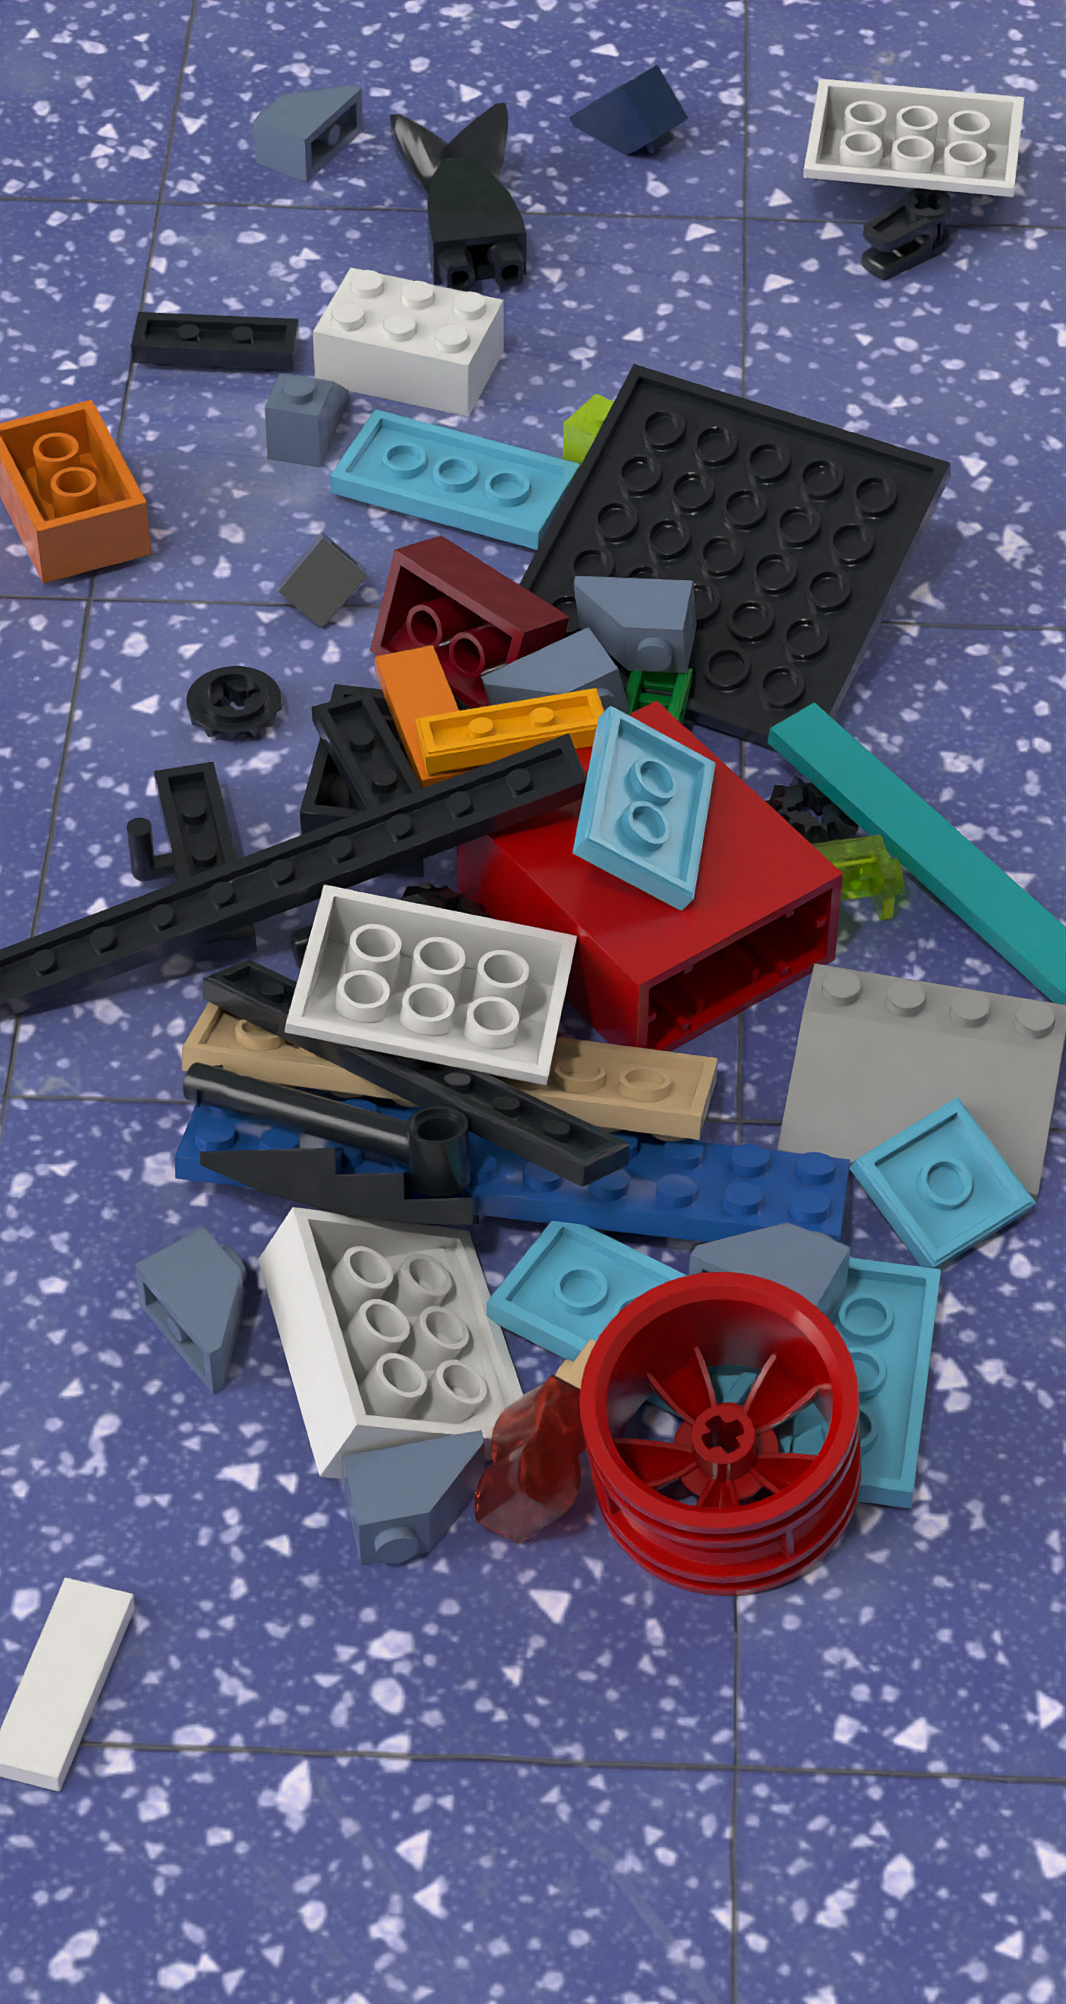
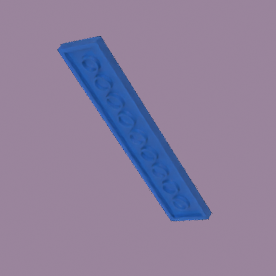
M331 1099L404 1121H408L414 1113L424 1109L420 1106L407 1108L374 1104L365 1099ZM201 1103L199 1107L195 1104L175 1155V1179L249 1188L252 1187L201 1166L200 1152L343 1147L344 1174L410 1172L409 1164ZM620 1130L610 1134L630 1144L629 1164L585 1187H581L468 1131L471 1180L464 1190L451 1196L432 1197L419 1193L411 1185V1199L478 1197L479 1215L543 1223L557 1221L586 1225L593 1229L702 1242H712L789 1222L811 1232L824 1233L840 1243L850 1159L830 1157L820 1152L801 1154L766 1150L752 1144L732 1146L699 1142L698 1140L687 1138L682 1141L669 1142L657 1139L654 1136L638 1135L627 1130Z

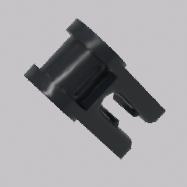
M916 188L863 226V237L872 247L863 253L861 257L862 267L881 280H889L925 260L941 255L946 251L949 243V234L944 226L945 219L949 217L952 202L950 196L943 190Z

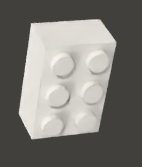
M350 268L313 331L315 378L334 381L352 392L469 417L504 352V300L483 296L476 292H464L431 285L424 281H412L379 274L372 270Z

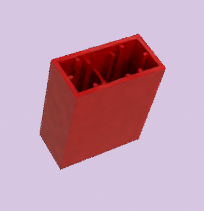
M655 701L629 714V716L716 763L694 899L682 911L572 853L583 799L457 846L458 891L466 893V897L472 902L482 903L486 908V913L490 914L493 919L577 936L565 1000L609 1044L671 1052L811 974L814 963L827 965L835 960L843 873L660 703ZM593 746L575 749L586 778Z

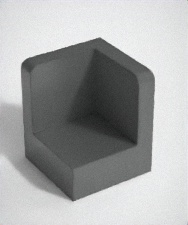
M321 532L278 583V592L317 625L325 626L367 577V572L363 565L325 533Z

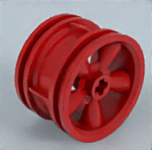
M738 1272L698 1273L665 1282L635 1298L608 1323L598 1337L586 1362L581 1381L580 1417L587 1453L590 1459L596 1499L602 1518L612 1537L631 1560L657 1579L674 1587L705 1595L736 1596L762 1592L797 1578L818 1563L835 1546L852 1518L860 1491L862 1463L859 1432V1393L855 1367L849 1350L838 1330L818 1307L792 1289L759 1276ZM737 1365L752 1367L762 1371L743 1406L732 1402L716 1403L707 1367ZM653 1392L679 1417L685 1420L676 1431L673 1443L623 1438L632 1416ZM814 1403L829 1428L825 1442L818 1455L778 1453V1440L773 1428L783 1424ZM722 1443H723V1445L725 1446V1448H726L727 1450H729V1451H734V1452H731V1453H728V1454H727V1453L725 1452V1450H724L721 1446H716V1445H719V1444H722ZM680 1479L690 1492L699 1496V1499L695 1506L668 1498L657 1492V1490ZM763 1487L773 1494L770 1497L748 1505H739V1500L752 1497Z

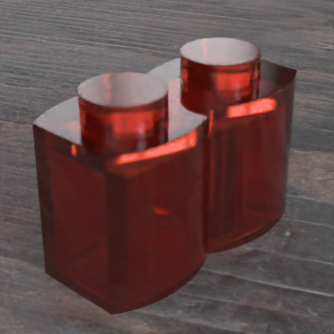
M553 1374L506 1407L499 1415L491 1438L493 1464L482 1474L475 1492L474 1512L477 1523L519 1544L565 1514L573 1505L581 1481V1466L578 1455L586 1449L580 1417V1389Z

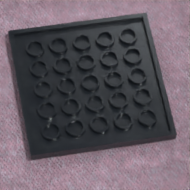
M633 364L519 585L570 617L564 636L566 638L582 630L579 628L574 590L575 576L693 581L697 625L688 668L692 669L693 678L684 718L773 748L767 743L770 728L814 702L831 718H835L951 477L950 462ZM607 652L619 670L625 692L631 671H628ZM642 690V693L672 697L673 692Z

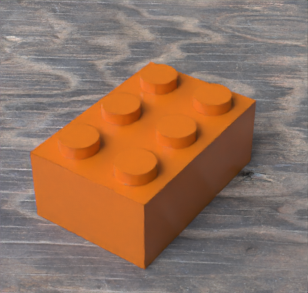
M93 400L0 423V498L42 583L68 578L73 575L152 554L147 502Z

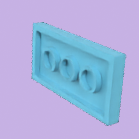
M375 409L330 475V489L332 494L537 550L574 480L580 464Z
M551 1221L487 1301V1317L496 1324L562 1358L575 1361L590 1339L597 1341L608 1323L635 1298L665 1282L687 1275L586 1225ZM737 1365L707 1367L716 1403L732 1402L744 1406L762 1370ZM655 1392L646 1399L678 1416Z
M849 1258L846 1290L829 1320L838 1330L849 1350L858 1381L862 1463L859 1502L904 1508L912 1507L941 1269ZM814 1403L779 1425L777 1437L778 1453L818 1455L825 1442L829 1428Z

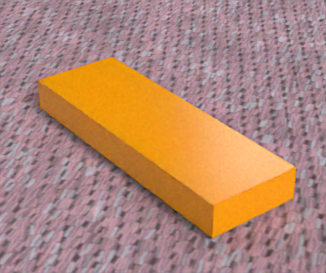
M597 688L416 718V736L426 772L431 774L489 764L568 733L575 749L593 746L598 718L602 715L604 709Z

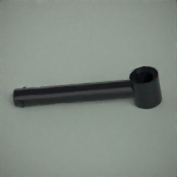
M195 1062L190 1066L185 1075L183 1083L184 1097L187 1100L193 1101L198 1107L201 1103L221 1110L232 1111L245 1117L407 1163L410 1168L411 1185L421 1194L432 1197L451 1196L464 1190L470 1183L468 1120L462 1112L454 1108L445 1106L424 1108L414 1113L408 1121H404L250 1076H242L236 1072L223 1069L222 1065L211 1066Z

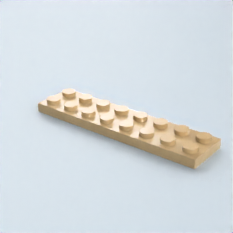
M210 1002L207 1003L182 1047V1071H188L195 1062L211 1066L222 1065L223 1069L236 1072L242 1076H250L292 1089L307 1087L329 1090L333 1095L342 1098H357L363 1095L393 1099L396 1103L403 1106H418ZM557 1037L547 1085L492 1074L488 1075L608 1133L628 1130L650 1133L657 1139L676 1142L686 1138L700 1139L716 1084L718 1058Z

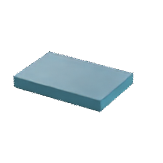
M609 706L598 718L572 853L682 911L694 899L716 763L622 711Z

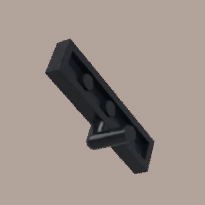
M214 762L155 770V789L170 853L154 855L152 825L149 820L145 818L130 820L126 828L133 877L140 882L176 877L177 882L237 860ZM251 924L193 946L192 951L195 962L257 952L254 925Z

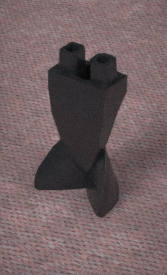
M505 102L494 104L465 127L449 143L401 114H391V138L396 156L409 175L428 193V247L433 284H444L446 288L460 291H468L475 285V281L495 279V282L502 287L521 285L523 275L527 274V232L522 216L511 194L497 180L504 162L508 140V110Z

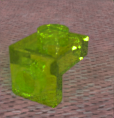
M881 834L812 844L843 873L841 901L871 896L879 920L893 918L895 895L903 893L904 880L901 864L898 858H889Z

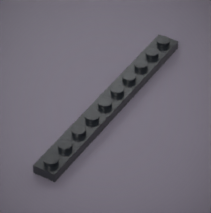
M569 733L0 949V1020L320 899L324 885L346 889L583 799L587 778Z

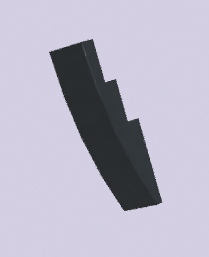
M343 1147L200 1152V1165L264 1193L330 1212L400 1223L479 1224L478 1197L411 1199L410 1172L344 1174Z

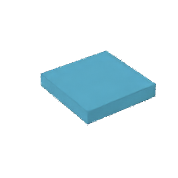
M958 1097L855 1159L849 1168L920 1267L939 1269L1028 1213L1036 1204Z

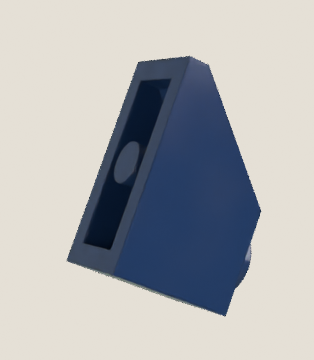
M657 64L601 96L570 116L569 119L574 127L627 156L643 146L646 147L649 154L665 146L676 138L671 129L687 120L688 117Z

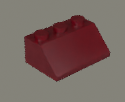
M440 535L394 550L370 651L380 656L433 645L453 696L472 709L490 705L481 677L564 639L570 617Z

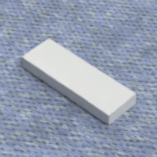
M64 1578L0 1729V1777L60 1792L134 1612L133 1594Z

